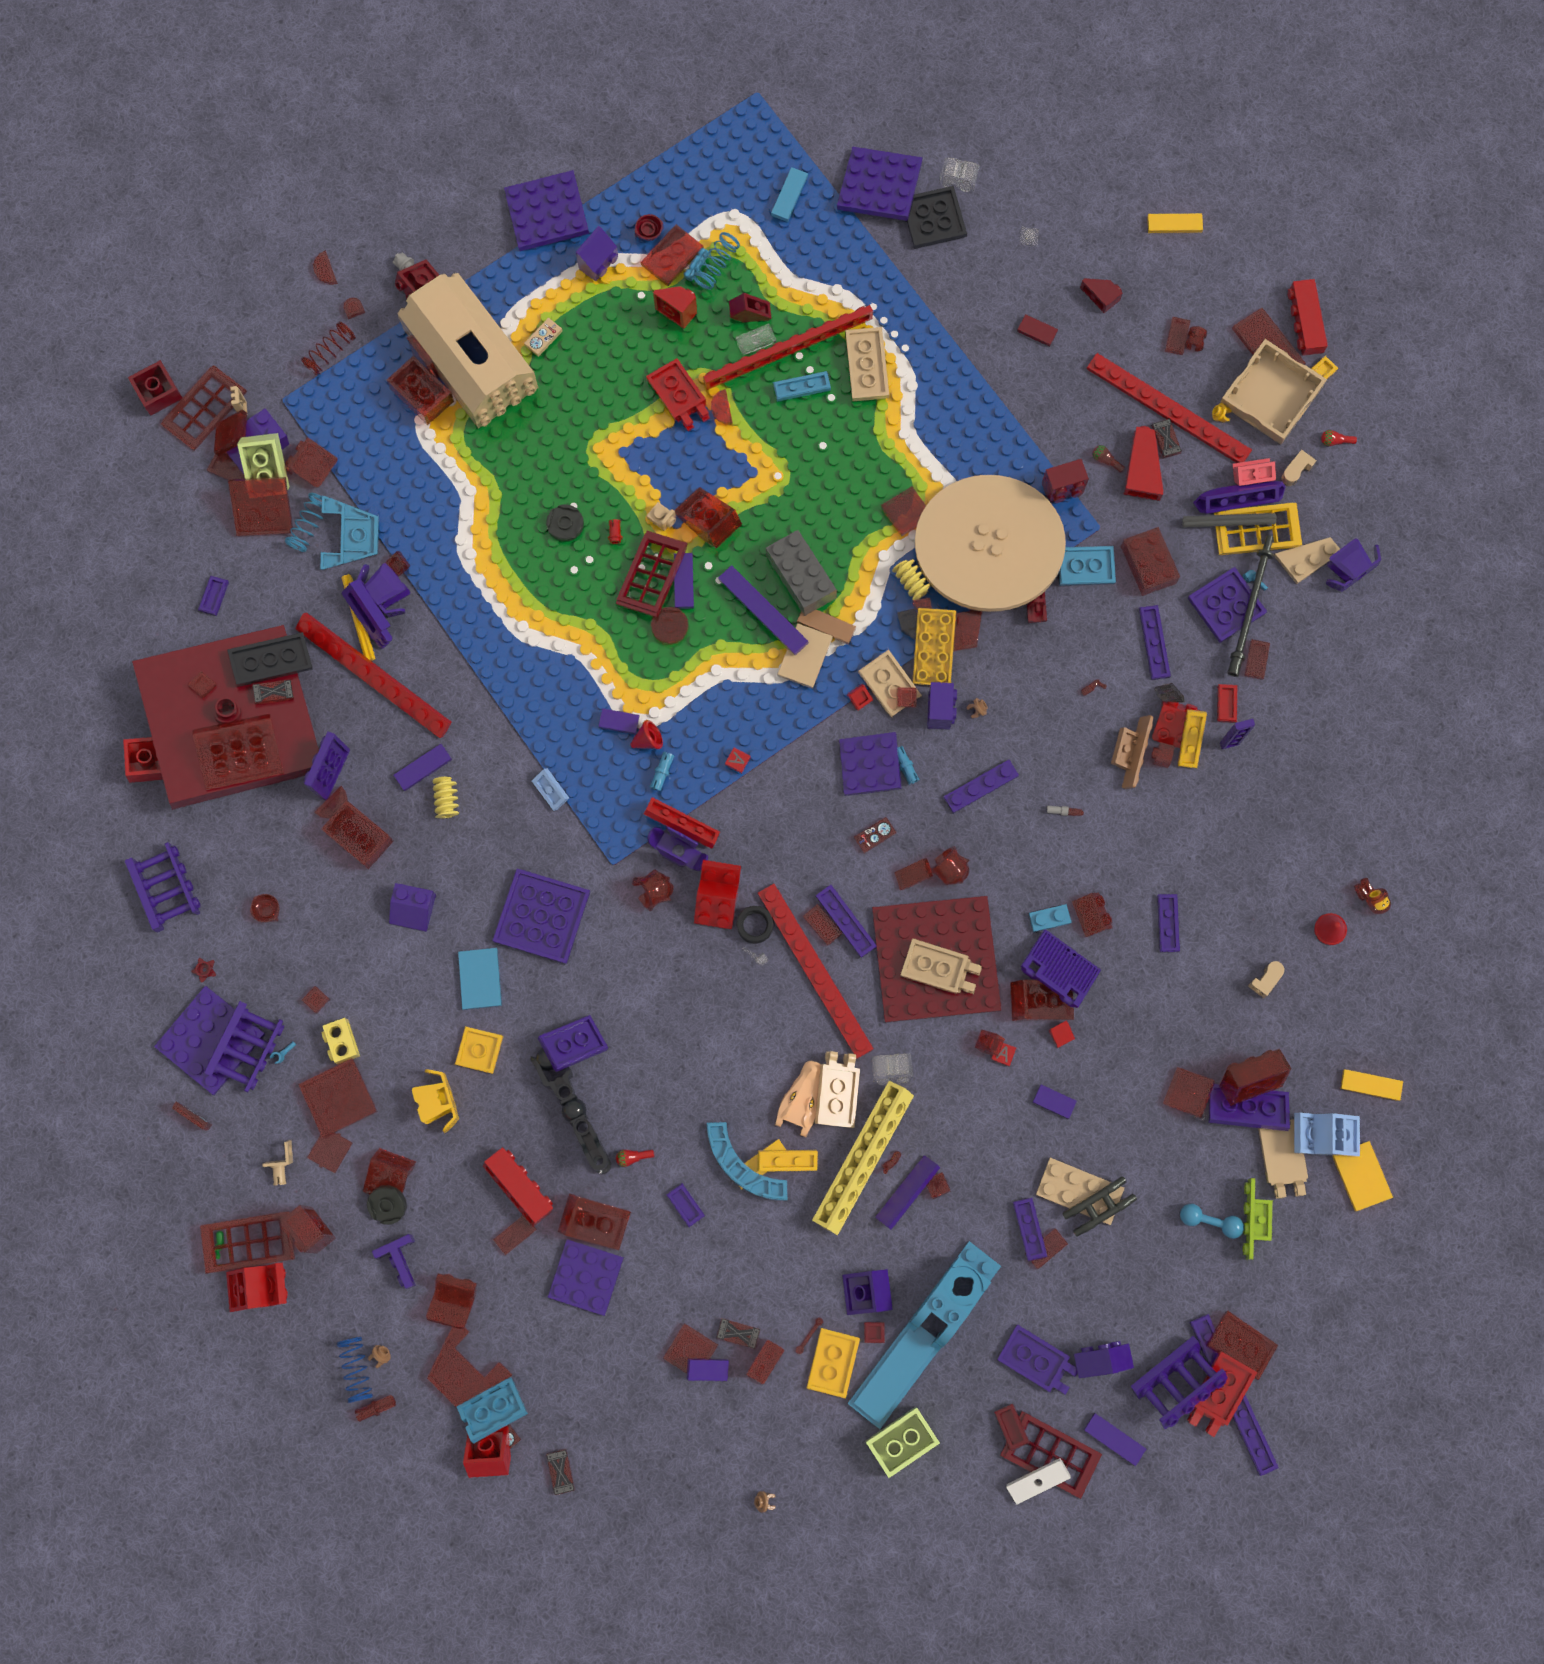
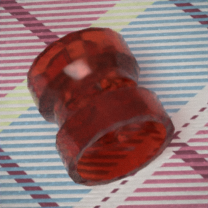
M1198 326L1190 327L1188 332L1189 338L1186 340L1185 347L1191 350L1192 345L1196 346L1195 351H1202L1204 348L1203 340L1206 339L1207 330Z

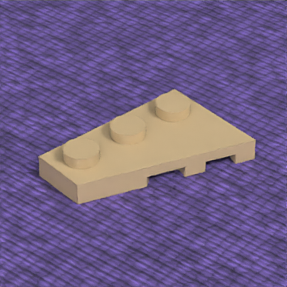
M1330 537L1275 553L1274 557L1295 583L1298 584L1330 561V556L1340 550V548Z

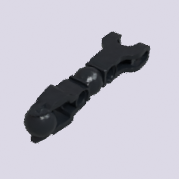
M541 1048L537 1052L536 1057L531 1056L530 1060L535 1066L542 1083L546 1088L552 1089L561 1101L562 1116L572 1125L590 1166L598 1174L608 1173L612 1167L611 1161L592 1124L587 1120L585 1103L578 1099L570 1080L573 1077L570 1067L564 1068L565 1074L562 1077H557L555 1081L549 1082L544 1071L554 1070L543 1048ZM566 1088L570 1089L569 1096L562 1098L560 1095L561 1091ZM586 1123L588 1129L583 1133L578 1132L579 1125ZM599 1159H603L601 1165H597Z

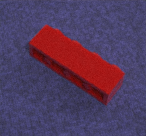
M1315 279L1293 281L1287 295L1288 299L1292 301L1291 315L1292 317L1295 316L1294 332L1298 333L1299 337L1297 340L1298 350H1301L1302 356L1324 353L1328 345Z
M502 1147L484 1161L483 1168L530 1225L534 1227L552 1212L553 1203L548 1196L541 1194L539 1185L527 1177L528 1173L522 1165H517L514 1161V1155Z

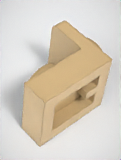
M657 502L648 513L647 519L665 531L675 523L676 514L673 509L669 510Z

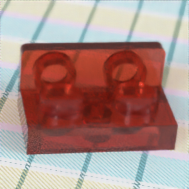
M768 1339L746 1375L764 1384L782 1356L784 1349Z

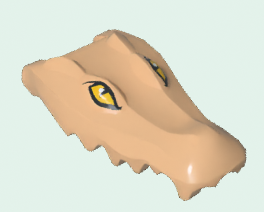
M808 1061L804 1064L800 1075L780 1103L775 1122L776 1126L781 1127L783 1120L803 1127L800 1135L807 1137L816 1117L821 1064L814 1061Z

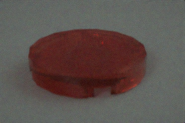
M664 607L657 618H652V633L661 643L668 645L676 644L687 635L689 628L688 619L680 609Z

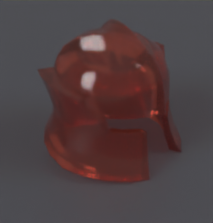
M952 846L934 859L937 865L927 868L928 872L938 876L946 885L962 884L969 875L967 863L970 860L960 856L956 847Z
M656 869L646 876L634 877L632 882L633 886L641 885L646 891L638 899L648 911H652L659 903L671 901L670 896L673 893L674 887L670 882V877L658 872Z

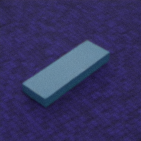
M791 167L771 212L772 217L786 222L789 221L808 178V173Z
M827 371L773 382L777 402L831 391Z

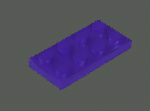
M1210 1084L1209 1123L1289 1131V1092Z

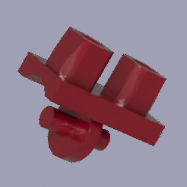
M1044 591L1036 599L1026 604L1028 623L1047 622Z

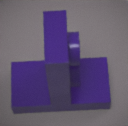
M408 1234L372 1251L375 1259L382 1258L391 1253V1257H389L393 1268H397L399 1272L397 1276L401 1287L404 1286L405 1289L416 1286L401 1251V1248L415 1242L412 1234Z

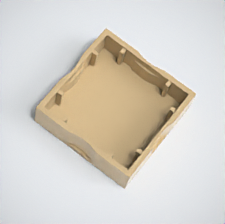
M1265 339L1250 359L1246 369L1236 378L1223 396L1221 403L1229 407L1232 413L1281 445L1323 388L1327 379L1306 365L1298 363L1285 351Z

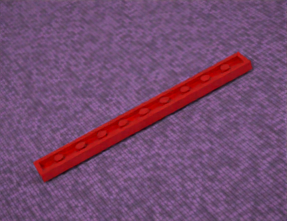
M870 305L859 307L855 312L845 313L834 321H826L820 327L810 328L805 333L794 335L785 342H777L771 348L761 349L750 357H742L736 363H729L724 365L722 369L710 371L703 376L704 386L706 390H709L873 319V310Z
M1097 353L1087 366V370L1165 419H1170L1173 424L1236 463L1245 462L1252 452L1251 448Z
M302 614L295 627L297 631L303 632L305 637L437 737L442 738L446 734L452 723L449 719L310 614Z
M772 884L758 892L760 899L771 914L772 919L853 1054H856V1059L872 1051L874 1048L776 885Z

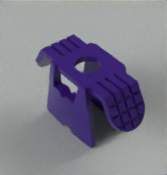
M1357 538L1330 556L1327 566L1346 583L1327 579L1326 584L1333 589L1343 592L1380 564L1379 545H1374L1375 561L1373 563Z
M383 563L365 584L369 573V565L364 564L357 579H360L376 604L388 617L405 614V609H386L411 593L406 585L400 581L397 574L386 563Z
M668 826L667 830L671 836L658 827L653 828L649 832L648 844L658 850L663 858L680 867L687 866L694 871H700L703 860H708L707 854L695 849L698 845L697 842ZM676 845L684 847L685 852L680 857L672 853V849Z

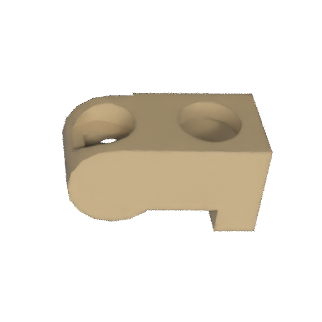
M1301 450L1284 471L1281 478L1282 482L1286 486L1295 485L1300 478L1301 472L1304 469L1310 471L1317 460Z
M1278 961L1271 962L1265 967L1264 975L1261 979L1255 978L1248 987L1265 998L1284 974V966Z

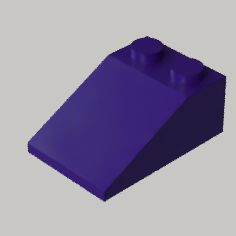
M265 408L249 418L222 445V448L244 475L237 445L242 437L278 433L282 450L290 444L287 435Z

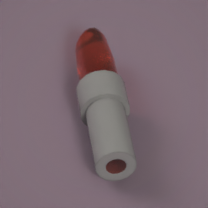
M1047 805L1046 813L1061 814L1062 816L1084 815L1081 809Z

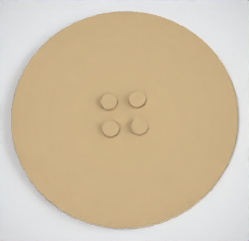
M999 475L968 477L942 489L924 508L915 533L916 558L929 584L943 597L955 604L973 610L988 612L1017 608L1040 596L1058 575L1063 563L1066 545L1062 521L1050 501L1030 485Z

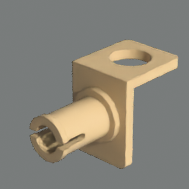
M291 1140L284 1142L286 1160L269 1161L262 1164L263 1167L270 1166L273 1168V1185L286 1184L285 1166L293 1163Z

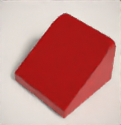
M1067 1020L1049 1030L1057 1048L1075 1039Z

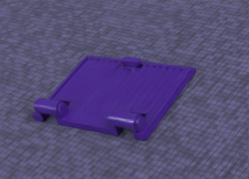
M1046 929L1043 930L1020 966L1024 974L1031 979L1039 980L1057 993L1061 1001L1073 1008L1080 1006L1101 972V969ZM1031 962L1039 966L1037 972L1029 968ZM1069 990L1077 994L1075 1000L1067 995Z

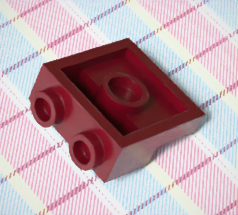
M425 259L397 272L395 286L399 291H403L406 294L407 300L409 295L438 277L439 274Z

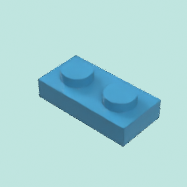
M1067 904L1029 913L1033 933L1071 924Z

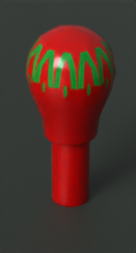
M1326 430L1321 435V442L1325 446H1334L1342 443L1356 444L1357 437L1344 436L1333 430Z
M623 1149L616 1154V1162L621 1167H627L635 1162H639L641 1159L653 1158L654 1151L652 1149L638 1152Z

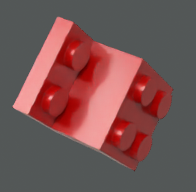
M703 860L701 879L696 897L694 924L732 929L739 891L740 865Z
M283 1262L226 1272L230 1312L287 1303L288 1292L285 1288L284 1278L286 1272Z

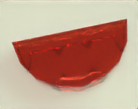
M325 250L319 253L314 260V273L318 280L329 285L338 284Z
M726 389L714 395L711 401V412L713 417L724 425H733Z
M340 786L314 813L321 818L327 819L340 815L346 808L348 801L344 788Z

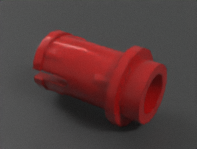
M611 519L608 521V540L611 544H620L623 539L620 530L621 521L613 519L612 522Z

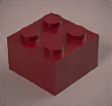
M161 360L128 377L150 416L183 399Z
M1082 459L1046 469L1042 486L1050 503H1059L1064 501L1065 498L1071 496L1076 498L1084 493L1089 478Z

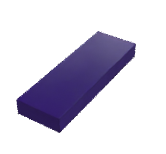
M692 553L684 554L674 578L675 609L694 608Z
M439 744L395 773L394 777L402 789L406 791L452 759L443 745Z
M1158 894L1160 952H1180L1177 894Z
M1033 1198L1013 1202L1028 1262L1046 1258L1047 1253Z
M1096 1413L1093 1414L1084 1428L1085 1432L1134 1466L1138 1464L1146 1451L1145 1447Z

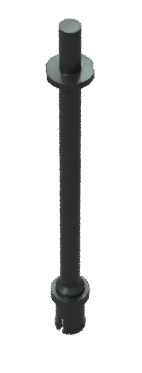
M1271 535L1266 536L1263 550L1257 551V556L1260 557L1236 651L1230 655L1231 662L1227 674L1233 677L1239 676L1242 662L1245 661L1246 656L1243 654L1267 560L1272 559L1274 556L1270 552L1274 538Z

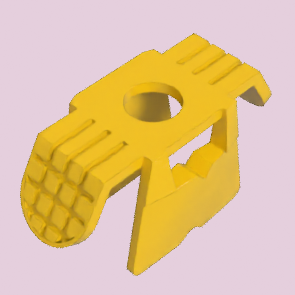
M425 1069V1073L441 1076L443 1083L412 1088L414 1100L419 1104L418 1114L421 1122L430 1124L452 1112L453 1118L442 1130L446 1133L459 1120L452 1091L445 1073Z

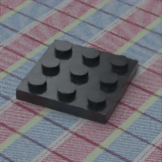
M954 186L914 194L907 221L914 249L967 237Z

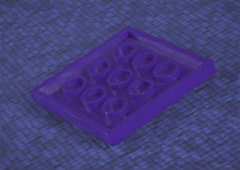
M852 146L837 203V210L908 221L923 157Z
M573 170L504 188L519 251L590 234Z
M517 868L493 942L567 964L591 891Z
M205 986L154 1047L212 1095H215L229 1077L218 1072L210 1076L205 1074L204 1070L235 1009ZM245 1018L244 1020L240 1019L237 1024L240 1030L262 1039L265 1035L263 1031ZM236 1036L235 1038L231 1037L228 1042L231 1048L247 1055L256 1046ZM227 1054L226 1056L222 1055L219 1060L222 1066L233 1071L243 1062Z

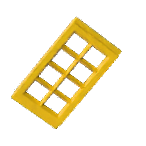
M1297 503L1214 512V515L1287 511L1288 524L1276 525L1275 523L1272 526L1265 527L1255 525V528L1243 529V525H1238V530L1227 531L1226 526H1215L1219 555L1251 553L1263 550L1264 544L1261 541L1260 531L1272 529L1274 543H1272L1270 550L1302 546ZM1289 527L1291 541L1278 542L1277 529ZM1256 531L1257 544L1245 546L1244 532ZM1239 533L1241 546L1229 547L1227 534Z

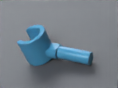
M1249 570L1243 574V578L1247 583L1255 580L1256 571ZM1261 582L1260 587L1265 591L1268 587Z
M292 1042L282 1051L273 1052L270 1055V1059L278 1055L279 1060L275 1064L282 1063L284 1056L296 1044Z

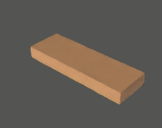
M814 610L806 616L801 612L797 620L798 624L831 635L833 639L848 645L856 630V626L819 610Z

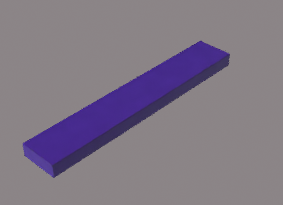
M732 565L718 577V580L794 655H797L809 643Z

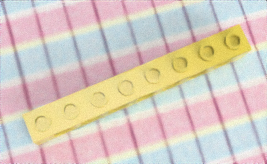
M888 1081L812 1220L836 1235L839 1234L914 1097L904 1087Z

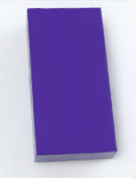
M210 576L198 610L217 616L229 581Z
M602 708L599 728L636 735L640 715Z
M1040 1085L1032 1103L1069 1119L1077 1101L1044 1085Z
M683 1183L666 1194L688 1227H691L705 1217Z
M688 1359L687 1380L727 1381L729 1360Z

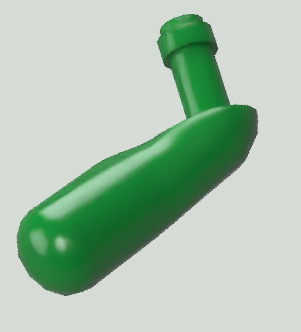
M222 1231L216 1232V1245L213 1249V1253H216V1259H220L219 1251L222 1250L224 1245V1233Z

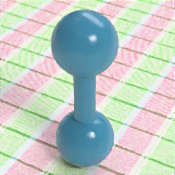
M1192 1203L1186 1204L1180 1211L1182 1222L1188 1226H1196L1203 1222L1220 1227L1223 1234L1231 1239L1240 1237L1244 1232V1224L1236 1216H1228L1224 1220L1204 1215L1201 1208Z

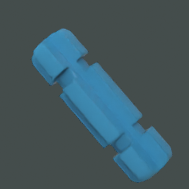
M704 248L699 250L698 255L695 256L689 265V269L684 273L685 279L693 280L694 273L699 271V265L704 264V258L709 256L708 250Z

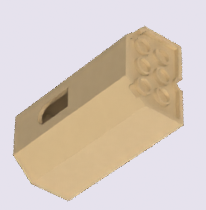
M454 273L451 277H447L446 274L439 275L409 295L406 300L407 306L405 309L401 308L398 312L404 331L477 428L486 426L496 416L503 415L508 405L512 404L515 406L527 395L530 396L535 393L538 384L534 371L459 273ZM472 332L488 353L487 361L480 365L474 364L456 341Z

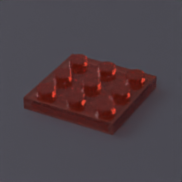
M286 477L231 479L228 481L236 536L291 533L290 529L293 528Z
M353 1058L298 1084L322 1138L378 1112Z

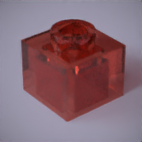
M1160 742L1157 748L1154 747L1151 758L1154 759L1153 765L1168 768L1172 761L1175 746Z
M981 1029L975 1048L983 1053L998 1057L1005 1038L997 1033Z

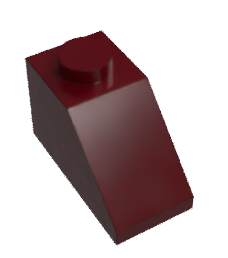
M1084 278L1080 289L1103 313L1117 304L1123 294L1121 288L1111 280Z
M742 293L729 301L730 318L741 322L772 319L769 301L746 293Z

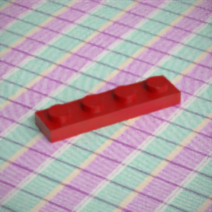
M653 797L644 812V815L711 849L714 847L720 831Z

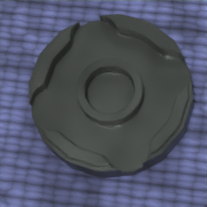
M559 505L550 511L546 525L554 539L571 541L581 534L584 528V520L576 507Z
M382 1185L375 1188L369 1195L367 1209L374 1220L377 1219L384 1225H391L398 1222L404 1216L407 1209L406 1198L397 1188L390 1185Z

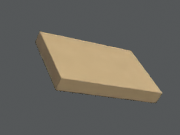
M797 623L796 629L809 643L797 655H794L787 649L777 676L813 689L833 636Z
M889 649L858 671L861 678L890 717H893L905 708L900 707L901 705H909L906 702L911 704L912 689L913 701L922 696Z

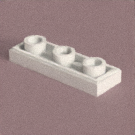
M1061 1458L1008 1483L1006 1487L1017 1505L1070 1479L1071 1475Z

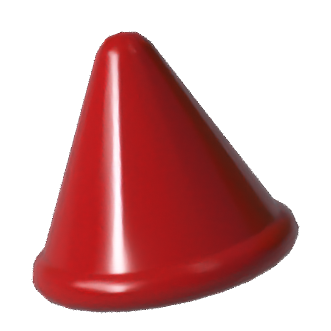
M645 720L630 746L632 748L661 749L663 746L662 735L652 721Z
M1327 913L1317 919L1314 931L1316 937L1322 943L1336 945L1346 937L1347 925L1339 915Z

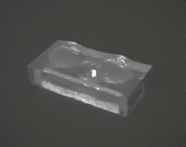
M770 324L736 336V342L742 355H746L776 343V338Z

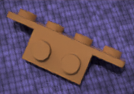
M1151 715L1139 718L1136 732L1125 727L1119 730L1111 764L1126 770L1122 784L1124 789L1135 788L1139 781L1140 768L1143 765L1149 733L1153 726V716Z

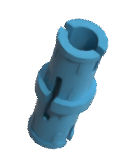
M898 747L900 771L903 772L908 785L914 784L920 779L912 766L913 762L909 760L904 747Z
M663 752L658 767H655V775L649 786L650 788L661 792L665 778L669 776V768L675 757L674 755Z

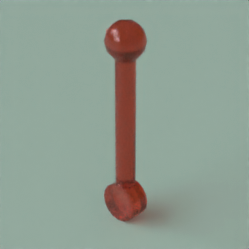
M818 1317L815 1320V1325L802 1344L796 1347L797 1354L803 1353L804 1346L819 1325L823 1324L822 1318Z

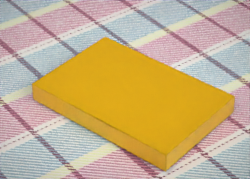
M1370 1141L1360 1144V1156L1332 1155L1354 1211H1359L1393 1198Z
M821 1328L807 1389L846 1399L860 1338Z

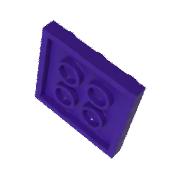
M1233 567L1189 595L1188 600L1219 643L1241 630L1252 590L1237 569ZM1258 598L1251 623L1267 613V610Z
M327 732L326 736L322 738L319 752L314 755L313 765L304 778V785L325 801H328L350 752V749L331 732Z
M896 732L839 739L845 796L902 789Z
M567 1239L548 1298L605 1316L624 1257Z

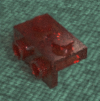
M1090 893L1072 901L1085 937H1090L1113 928L1111 925L1112 918L1104 907L1105 900L1099 893Z

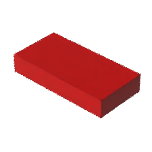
M1218 684L1217 722H1237V685Z

